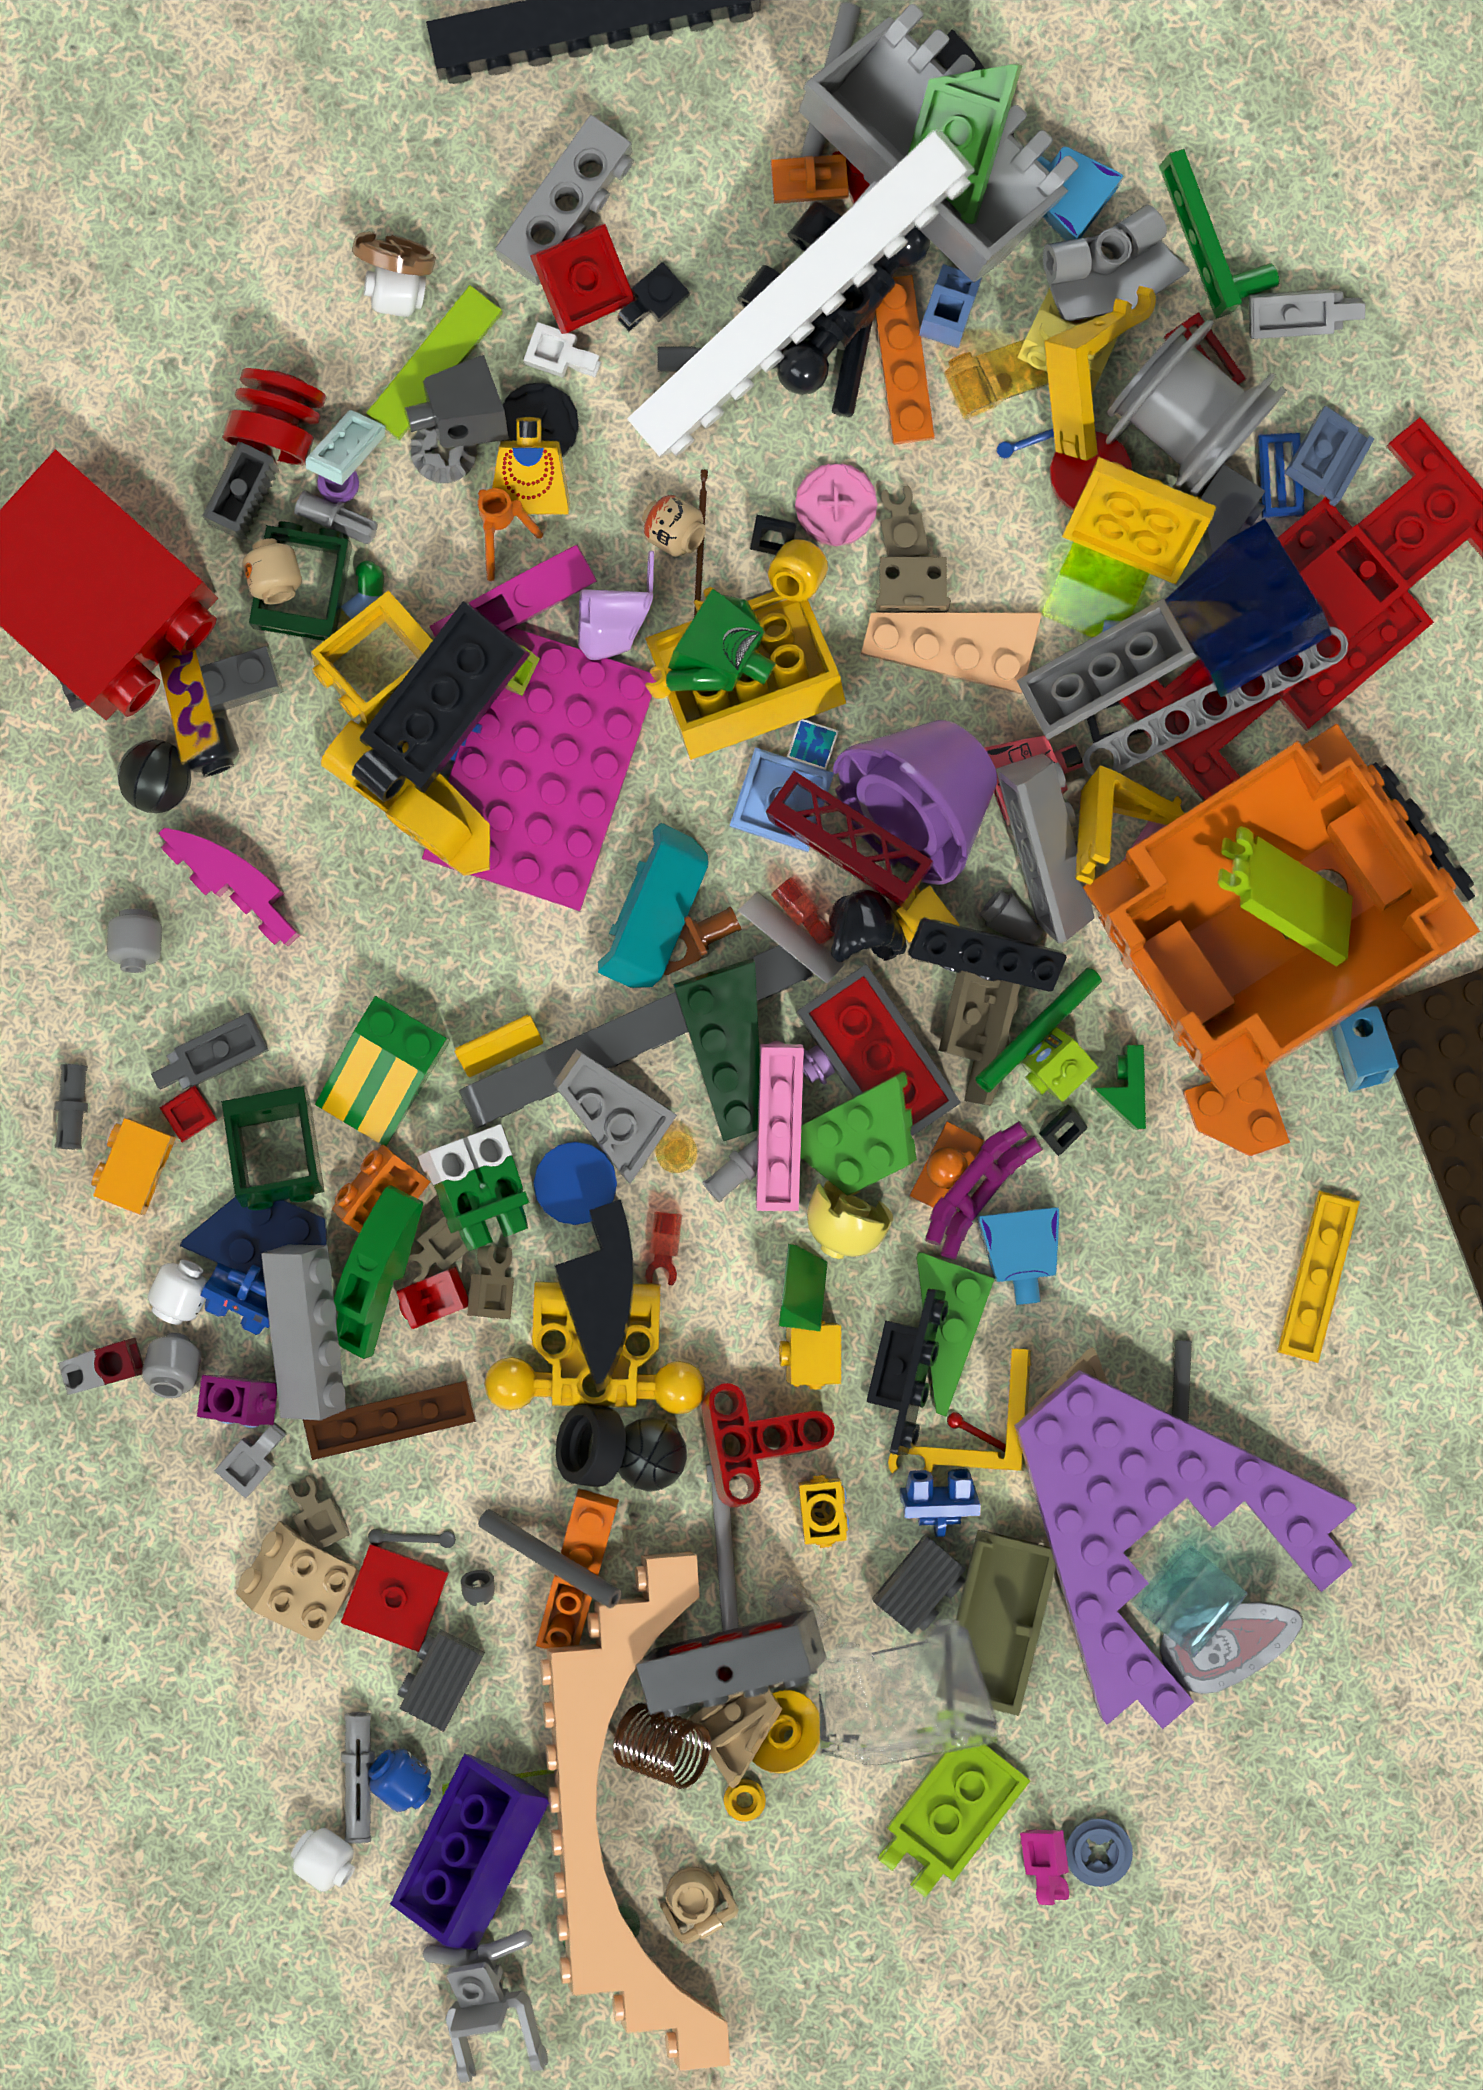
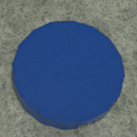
M580 1142L561 1144L546 1153L536 1168L534 1178L536 1199L545 1213L558 1222L572 1225L589 1223V1210L613 1202L617 1187L615 1169L606 1154L593 1145Z

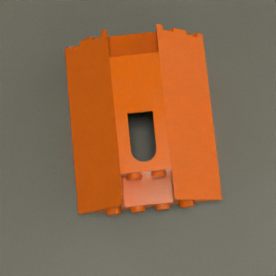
M1337 723L1302 746L1299 741L1295 742L1126 852L1124 861L1094 879L1091 885L1086 884L1083 886L1089 900L1101 915L1099 919L1108 937L1122 954L1123 958L1120 960L1126 970L1132 969L1173 1030V1041L1179 1047L1183 1045L1189 1054L1190 1060L1205 1076H1209L1223 1097L1480 932V929L1453 892L1456 889V885L1450 874L1444 868L1437 869L1429 857L1432 855V850L1425 838L1420 833L1416 835L1412 833L1406 824L1409 818L1403 806L1397 799L1390 801L1381 788L1385 783L1378 770L1372 764L1366 766ZM1240 826L1245 827L1253 833V838L1259 836L1315 873L1322 870H1331L1338 873L1347 885V893L1353 896L1348 959L1336 967L1293 939L1289 938L1286 940L1280 931L1240 907L1241 897L1234 892L1224 890L1218 885L1219 870L1223 868L1232 873L1233 860L1225 857L1221 852L1222 840L1227 837L1236 842L1237 828Z

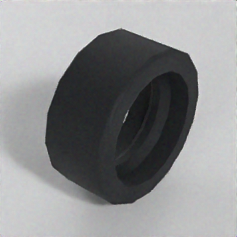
M581 1404L576 1405L566 1414L556 1439L555 1454L557 1467L563 1479L571 1484L601 1487L606 1486L615 1478L621 1467L626 1445L624 1423L618 1412L607 1407ZM592 1434H593V1438H592V1448H591V1452H590V1455H589V1444H590V1440H591V1437H592Z

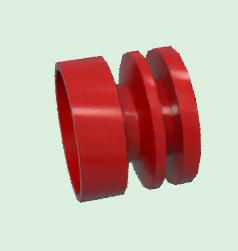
M257 368L242 369L239 380L248 388L236 389L235 397L250 407V411L231 410L222 438L235 447L239 441L261 452L265 444L281 450L278 461L291 465H306V458L310 454L314 438L310 433L298 427L299 423H319V413L311 408L319 409L324 407L327 398L325 393L303 380L283 372Z

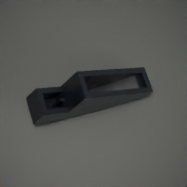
M621 1199L589 1210L590 1222L600 1250L555 1265L556 1276L597 1392L606 1388L622 1353L630 1324L634 1294L633 1253L629 1226Z

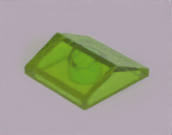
M1073 542L1041 612L1042 616L1093 638L1103 632L1104 619L1122 622L1131 617L1150 573Z

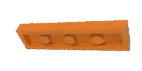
M913 276L892 277L895 281V287L886 295L883 302L876 309L875 316L893 445L934 440L921 336H919L920 327Z

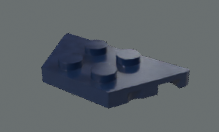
M234 1197L181 1241L180 1247L245 1274L248 1273L254 1264L261 1268L257 1280L265 1283L261 1253L285 1245H327V1220L285 1200L273 1202V1206L267 1209L250 1210L248 1207L242 1208L236 1197Z

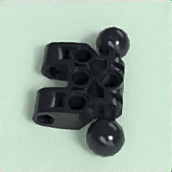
M814 201L789 231L788 237L793 244L805 252L842 216L820 202ZM916 226L904 236L908 242L899 252L891 258L883 255L873 265L877 271L869 280L860 287L853 283L842 294L846 299L842 305L828 316L822 312L811 322L815 329L806 337L811 338L808 342L793 343L782 351L784 358L777 364V376L780 383L789 392L806 395L815 393L820 389L828 376L829 362L827 357L835 347L845 350L855 334L872 322L876 309L883 302L886 295L895 287V281L892 276L899 267L916 265L926 257L930 247V240ZM762 265L737 296L738 302L745 308L781 273L767 265ZM853 300L862 301V303L854 309L845 308L846 305Z

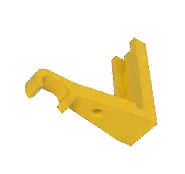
M1139 286L1136 292L1138 303L1133 309H1131L1132 304L1128 301L1115 298L1112 312L1058 333L1044 341L1056 452L1065 453V455L1076 458L1080 457V459L1086 461L1097 455L1088 355H1094L1126 330L1152 315L1156 304L1153 289Z
M1100 765L1081 790L1075 879L1091 885L1095 879V866L1097 862L1105 865L1109 862L1113 813L1168 825L1185 814L1180 807L1182 800L1176 796L1171 802L1124 775Z
M1012 1348L1005 1457L1002 1458L1001 1452L921 1446H915L913 1449L910 1448L908 1454L920 1455L924 1458L925 1467L923 1470L932 1473L934 1465L1014 1471L1024 1470L1025 1459L1015 1424L1028 1414L1030 1366H1032L1031 1350ZM891 1453L889 1456L888 1466L892 1474L899 1469L897 1461L901 1455Z

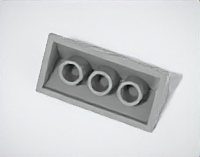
M1161 599L1020 678L1017 682L1045 737L1049 740L1194 659L1196 655L1165 600Z

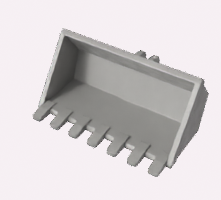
M915 4L909 5L896 20L888 17L815 74L804 86L806 92L799 112L864 175V179L870 184L855 204L908 155L929 79L970 72L975 67V62L966 54L961 55L947 71L934 60L949 42V37L941 29L935 30L921 46L909 35V32L924 15L923 11ZM1014 105L1009 110L977 222L975 224L966 223L961 218L962 214L945 198L935 207L939 214L924 228L919 229L973 283L1003 262L1041 218L1066 195L1069 190L1063 184L1079 167L1078 163L1071 156H1065L1049 172L1037 160L1053 142L1052 137L1044 130L1039 131L1025 147L1011 135L1027 117V113L1019 105Z

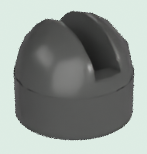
M475 1570L462 1576L461 1590L466 1602L472 1606H477L479 1602H484V1605H486L493 1599L495 1582L492 1573L484 1570ZM477 1580H481L485 1583L481 1584V1586L479 1587H473L475 1585H478L473 1584Z

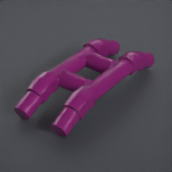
M1020 1121L1004 1131L1000 1130L990 1136L981 1146L982 1150L947 1194L941 1197L934 1205L929 1218L931 1222L925 1241L940 1246L945 1233L946 1239L940 1253L942 1256L954 1260L957 1258L961 1243L965 1240L967 1231L973 1225L972 1221L1010 1174L1012 1175L1018 1167L1025 1164L1026 1160L1043 1150L1035 1136L1019 1146L1015 1145L1011 1148V1145L1028 1135ZM984 1175L986 1179L970 1197L968 1195L969 1191L981 1176Z

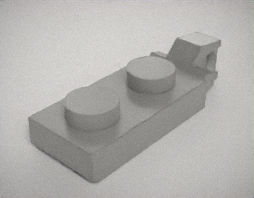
M1326 289L1249 295V335L1251 339L1334 334V330L1343 329V321L1365 319V302L1362 301V298H1343L1342 291Z

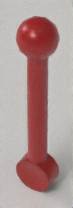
M953 1412L947 1417V1424L951 1428H961L1005 1452V1443L963 1420L960 1413Z

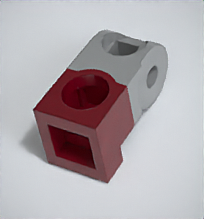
M136 1337L79 1354L78 1357L58 1363L67 1395L142 1375L144 1366Z

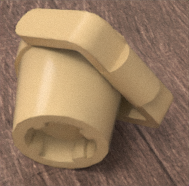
M691 1866L678 1870L670 1878L666 1886V1901L660 1904L676 1938L683 1944H690L699 1938L703 1940L724 1928L723 1924L737 1916L739 1910L719 1871L712 1875L701 1867ZM721 1890L729 1907L716 1913L715 1910L719 1904ZM675 1917L687 1924L695 1925L692 1929L683 1933Z

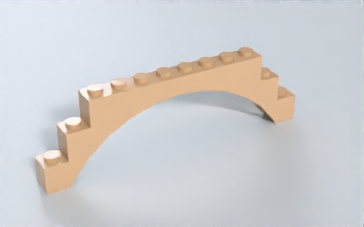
M688 1551L641 1555L642 1566L635 1567V1582L637 1592H643L644 1597L620 1599L611 1609L598 1601L594 1602V1613H588V1631L590 1639L596 1638V1644L546 1648L547 1659L540 1660L542 1685H549L550 1702H543V1719L545 1728L552 1727L553 1743L546 1745V1763L548 1771L554 1770L555 1787L548 1788L549 1808L551 1813H557L558 1829L551 1830V1844L553 1856L560 1855L561 1872H554V1889L556 1898H563V1915H557L556 1919L558 1940L565 1941L566 1957L559 1958L560 1978L562 1984L568 1983L573 1996L619 1991V1995L612 1996L613 2015L615 2021H621V2025L626 2033L672 2029V2032L665 2033L666 2053L668 2059L674 2058V2062L680 2071L730 2066L727 2021L720 2013L711 2009L674 1983L645 1953L620 1914L603 1867L596 1824L597 1776L608 1724L629 1677L637 1667L636 1664L642 1660L656 1638L692 1603L700 1598L696 1554Z

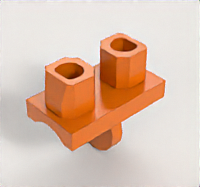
M843 154L771 160L774 204L847 199L849 197L846 157Z

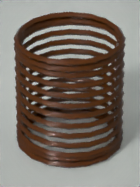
M638 1703L628 1709L616 1728L613 1740V1754L616 1763L625 1769L646 1775L654 1780L657 1779L659 1782L669 1784L678 1789H687L693 1785L702 1775L708 1763L711 1751V1738L708 1729L703 1724L687 1720L681 1716L664 1717L663 1711L647 1714L638 1724L632 1736L629 1747L630 1763H628L627 1746L630 1735L636 1723L643 1715L649 1712L646 1703ZM642 1710H645L644 1712L640 1713V1715L634 1720V1722L632 1723V1725H631V1727H630V1729H629V1731H628V1733H627V1736H626V1739H625V1743H624V1753H623V1757H624V1760H625V1762H624L623 1759H622V1756H621L622 1741H623V1738H624V1734H625V1732H626V1730H627V1728H628L630 1722L632 1721V1719H633L639 1712H641ZM649 1717H651V1719H650V1720L647 1722V1724L643 1727V1729H642V1731H641V1733H640V1735H639V1737H638L637 1744H636V1747H635V1760L633 1761V1760H632L633 1746H634V1743H635L636 1736H637V1734H638V1732H639L641 1726L644 1724V1722H645ZM651 1724V1727L644 1738L641 1753L638 1756V1750L640 1747L642 1737L645 1731L647 1730L648 1726ZM694 1728H695V1731H696V1733H697V1748H696L695 1758H694V1760H693V1762H692V1764H691L690 1769H689L688 1772L685 1774V1776H684L681 1780H679L678 1782H676V1780L679 1779V1778L683 1775V1773L686 1771V1769L688 1768L689 1763H690V1761H691V1759H692L693 1751H694V1747H695V1732H694ZM654 1729L653 1736L649 1742V1745H647V1740L649 1739ZM699 1730H700V1731H701V1734H702V1737H703V1749H702L700 1761H699V1763H698V1766H697L695 1772H694L693 1775L690 1777V1779H689L688 1781H686L685 1783L680 1784V1783H682L683 1781H685V1780L688 1778V1776H689V1775L691 1774V1772L693 1771V1769H694V1767H695V1764H696V1762H697V1760H698V1756H699V1752H700V1747H701V1743H700V1733H699ZM691 1731L692 1744L690 1748L689 1757L681 1772L678 1774V1776L674 1778V1775H676L678 1770L681 1768L686 1758L689 1747V1732ZM656 1736H657L655 1746H654V1748H653V1750H652V1753H651V1755H650L651 1748H652V1746H653V1744H654V1742H655V1738H656ZM686 1736L684 1753L678 1766L674 1770V1766L676 1765L683 1747L684 1738ZM661 1739H662L661 1747H660V1749H659V1751H658V1754H657V1756H656V1752H657L659 1743H660V1741H661ZM667 1741H668L667 1748H666V1750H665V1752H664V1755H663V1757H662V1753H663L664 1747H665V1745H666V1743H667Z

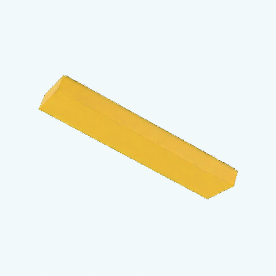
M1318 1191L1277 1348L1278 1353L1319 1363L1360 1201Z

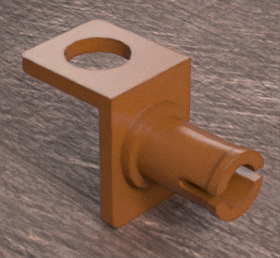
M731 906L698 923L695 919L691 920L690 915L684 917L685 923L679 938L686 944V954L679 961L669 960L664 975H670L707 957L708 945L736 931L742 930Z

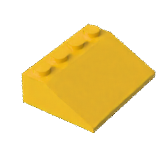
M773 591L748 600L749 605L760 622V626L765 631L756 652L776 663L765 685L743 673L732 691L722 689L720 691H672L667 696L690 760L847 704L840 674L808 599L804 601L784 600L786 598ZM692 621L645 638L655 666L663 667L666 673L671 670L668 668L673 651Z

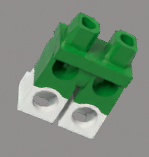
M501 1124L418 1156L423 1171L428 1172L438 1195L442 1212L448 1220L446 1223L450 1233L459 1231L468 1251L493 1242L485 1220L495 1216L504 1238L528 1229L526 1215L522 1206L530 1202L526 1191L523 1192L522 1182Z

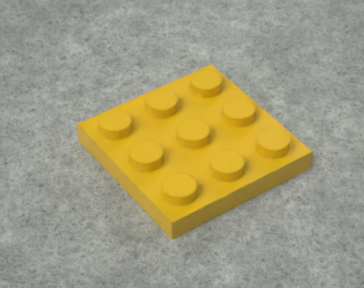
M1099 457L1062 537L1176 585L1211 522L1216 506L1203 501L1197 496L1188 495L1166 486L1157 479L1147 478L1128 470L1119 463L1109 462Z

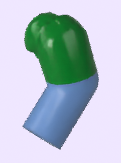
M363 561L356 567L355 574L358 576V594L341 606L350 619H353L383 595L384 574L381 567L375 565L372 561Z

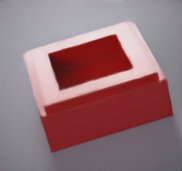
M196 1086L190 1087L159 1107L182 1143L218 1120Z

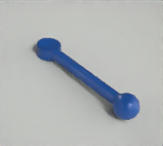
M1050 429L1012 444L1002 442L997 447V454L1001 458H1009L1014 451L1054 437V431Z

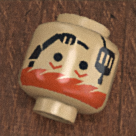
M667 495L658 501H652L643 513L642 520L645 523L644 535L646 540L672 556L678 557L685 553L694 552L705 536L706 527L703 524L702 512L675 495Z

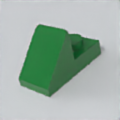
M1127 1045L1123 1047V1055H1116L1117 1080H1124V1087L1093 1088L1091 1090L1133 1130L1146 1129L1144 1045Z

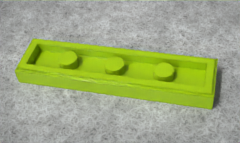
M469 285L366 412L367 416L385 425V430L400 441L409 430L405 407L426 402L423 385L425 378L463 363L502 315V310Z

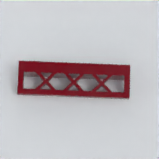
M793 771L766 810L767 817L771 823L906 911L916 898V888L934 864L933 860L796 771ZM798 785L811 793L814 808L796 812L784 803ZM817 798L828 804V806L819 807ZM835 811L840 812L846 816L849 831L835 834L828 833L823 829L820 815ZM816 816L817 825L806 817ZM852 821L863 828L853 830ZM874 834L881 839L883 854L865 857L857 851L855 837ZM850 838L852 848L841 840ZM886 843L898 851L888 852ZM908 856L920 864L909 882L905 883L892 874L890 859ZM885 861L887 870L876 864V862Z

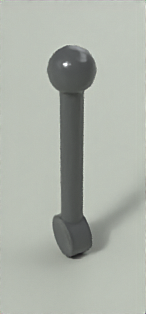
M373 1529L368 1534L369 1542L374 1545H380L382 1542L440 1543L444 1548H450L456 1541L455 1535L450 1531H445L441 1535L383 1533L380 1529Z

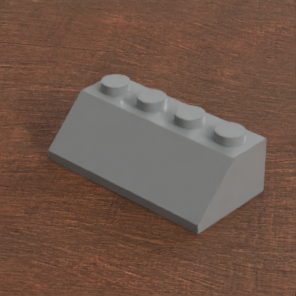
M1042 753L996 768L1037 924L1059 944L1070 939L1095 917L1092 909L1093 903L1089 900L1083 889V886L1087 883L1075 879L1078 841H1074L1071 827L1076 826V819L1070 803H1064L1061 788L1066 786L1064 773L1058 762L1054 763V761Z

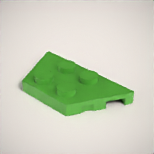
M1015 63L931 78L928 81L908 154L930 133L942 131L975 169L967 177L971 184L955 199L951 200L948 196L946 197L962 214L961 218L966 223L975 224L977 222L1022 69L1021 64Z
M904 1071L801 1124L800 1158L847 1196L909 1166L917 1160L915 1141L911 1136V1127L913 1125L911 1109H905L903 1087L908 1085L907 1076Z

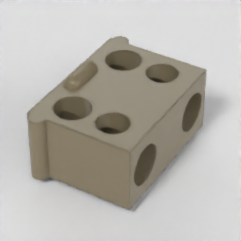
M880 557L879 597H877L875 604L877 612L945 613L949 611L951 599L947 597V557ZM893 572L897 574L898 577L896 579H890L886 576V574ZM934 572L939 575V578L931 579L928 574Z

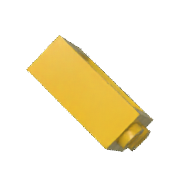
M389 590L311 651L315 665L311 670L315 677L325 688H329L332 685L341 695L338 701L352 719L359 716L366 725L371 723L412 667L366 703L333 666V663L384 622L388 624L417 659L421 657L433 641Z

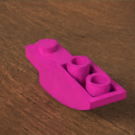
M575 545L468 603L505 633L596 583L597 579L579 546ZM453 613L429 626L435 637Z
M163 828L158 833L166 841L161 846V849L177 865L184 861L194 871L189 879L204 895L212 891L215 895L221 897L228 889L232 888L235 892L229 897L246 915L251 910L255 912L263 921L258 926L259 930L274 945L281 940L283 944L289 947L300 936L273 906L284 893L250 863L220 845L187 832Z

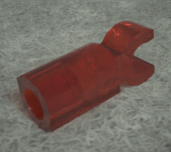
M793 877L786 880L771 894L798 926L802 924L805 926L819 945H824L834 936V933L830 931V926L817 913L820 908Z
M654 1212L649 1253L655 1254L654 1261L646 1269L645 1277L647 1283H652L653 1273L659 1267L668 1270V1285H674L677 1280L676 1267L672 1264V1256H678L683 1215Z

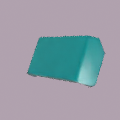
M660 823L653 829L654 845L647 862H638L635 869L637 874L617 922L612 924L609 934L615 936L610 951L598 961L599 974L630 988L653 987L662 978L684 926V917H687L708 868V854L696 840L663 823Z

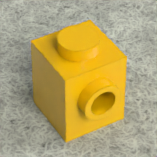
M930 885L922 891L919 887L916 888V898L907 911L900 907L895 912L908 943L912 942L919 922L923 917L960 926Z

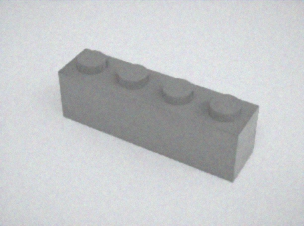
M285 1245L261 1253L280 1418L322 1420L346 1410L345 1388L343 1386L340 1361L341 1350L338 1343L336 1307L333 1299L328 1246Z

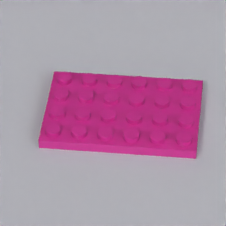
M512 628L505 633L519 645L526 647L540 660L523 696L508 691L506 688L503 689L477 723L483 725L481 733L471 731L465 746L459 747L448 780L490 824V870L471 874L470 876L580 912L652 699V695L647 690L645 684L657 681L654 680L650 672L608 658L591 660L586 658L581 649ZM425 848L423 860L455 870Z

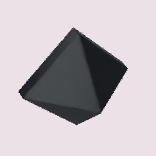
M757 514L750 549L776 555L784 544L761 540V537L770 530L781 533L785 543L794 540L797 523Z
M1068 1104L1050 1113L1045 1118L1039 1135L1059 1156L1087 1129V1125ZM1067 1122L1073 1123L1056 1141L1054 1134Z

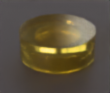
M670 1132L664 1135L657 1144L656 1158L660 1166L666 1171L682 1173L694 1165L697 1159V1146L694 1140L686 1133Z

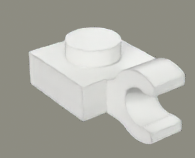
M539 322L536 324L523 359L524 364L562 378H564L567 367L596 378L601 361H598V355L575 348L578 340L576 335L571 333L561 334L559 329Z

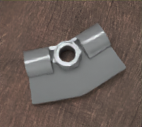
M1145 205L1112 228L1104 230L1099 236L1045 245L1043 249L1044 270L1054 302L1062 319L1069 322L1105 315L1113 311L1115 298L1128 301L1132 304L1131 309H1133L1138 303L1136 292L1139 286L1153 289L1156 295L1190 271L1162 241L1167 234V227L1161 214L1153 206ZM1101 246H1105L1112 251L1114 260L1107 258L1103 254Z

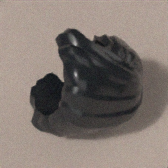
M858 890L850 895L841 897L834 903L829 917L830 931L834 933L830 953L837 962H843L850 958L852 954L869 948L884 961L905 953L907 944L903 929L898 923L890 904L882 895L871 890Z

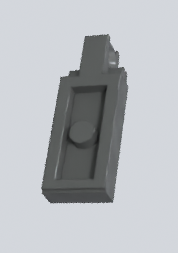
M249 1012L174 1048V1052L166 1055L170 1064L151 1073L157 1088L160 1090L178 1081L182 1089H186L190 1086H197L269 1050L252 1014Z

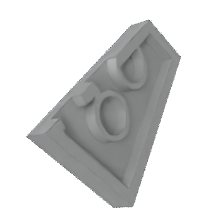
M578 1049L575 1050L553 1083L620 1174L630 1184L677 1116L673 1111Z

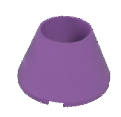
M936 720L852 745L837 757L833 766V773L839 774L840 785L835 791L840 801L933 860L934 864L921 882L937 885L946 884L954 880L963 871L997 785L995 766L987 751L973 735L955 723L946 720ZM852 821V825L855 829L863 828L854 821ZM871 834L861 836L878 854H883L882 846L874 840ZM872 834L881 843V839ZM886 843L888 852L898 851ZM908 856L890 859L892 866L900 862L913 871H916L920 864Z

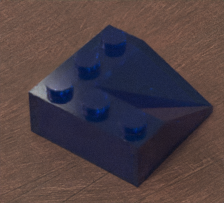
M1265 518L1229 538L1165 599L1196 658L1220 697L1225 696L1332 635L1321 606Z

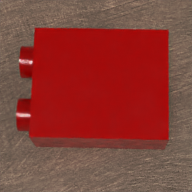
M55 449L0 509V627L106 721L117 709L126 717L134 715L156 693L160 685V679L152 671L173 648H176L182 655H187L195 650L211 633L217 618L208 609L218 600V597L197 575Z

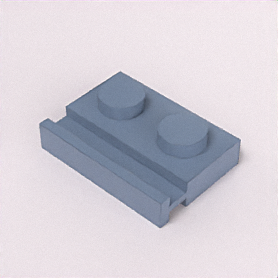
M1325 405L1318 412L1284 474L1317 496L1320 494L1330 499L1329 504L1335 506L1342 499L1375 438L1370 435L1365 437L1358 432L1359 428Z

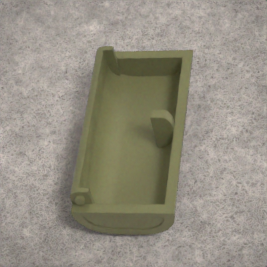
M977 1530L937 1696L1016 1716L1020 1715L1056 1568L1050 1547L1002 1534Z

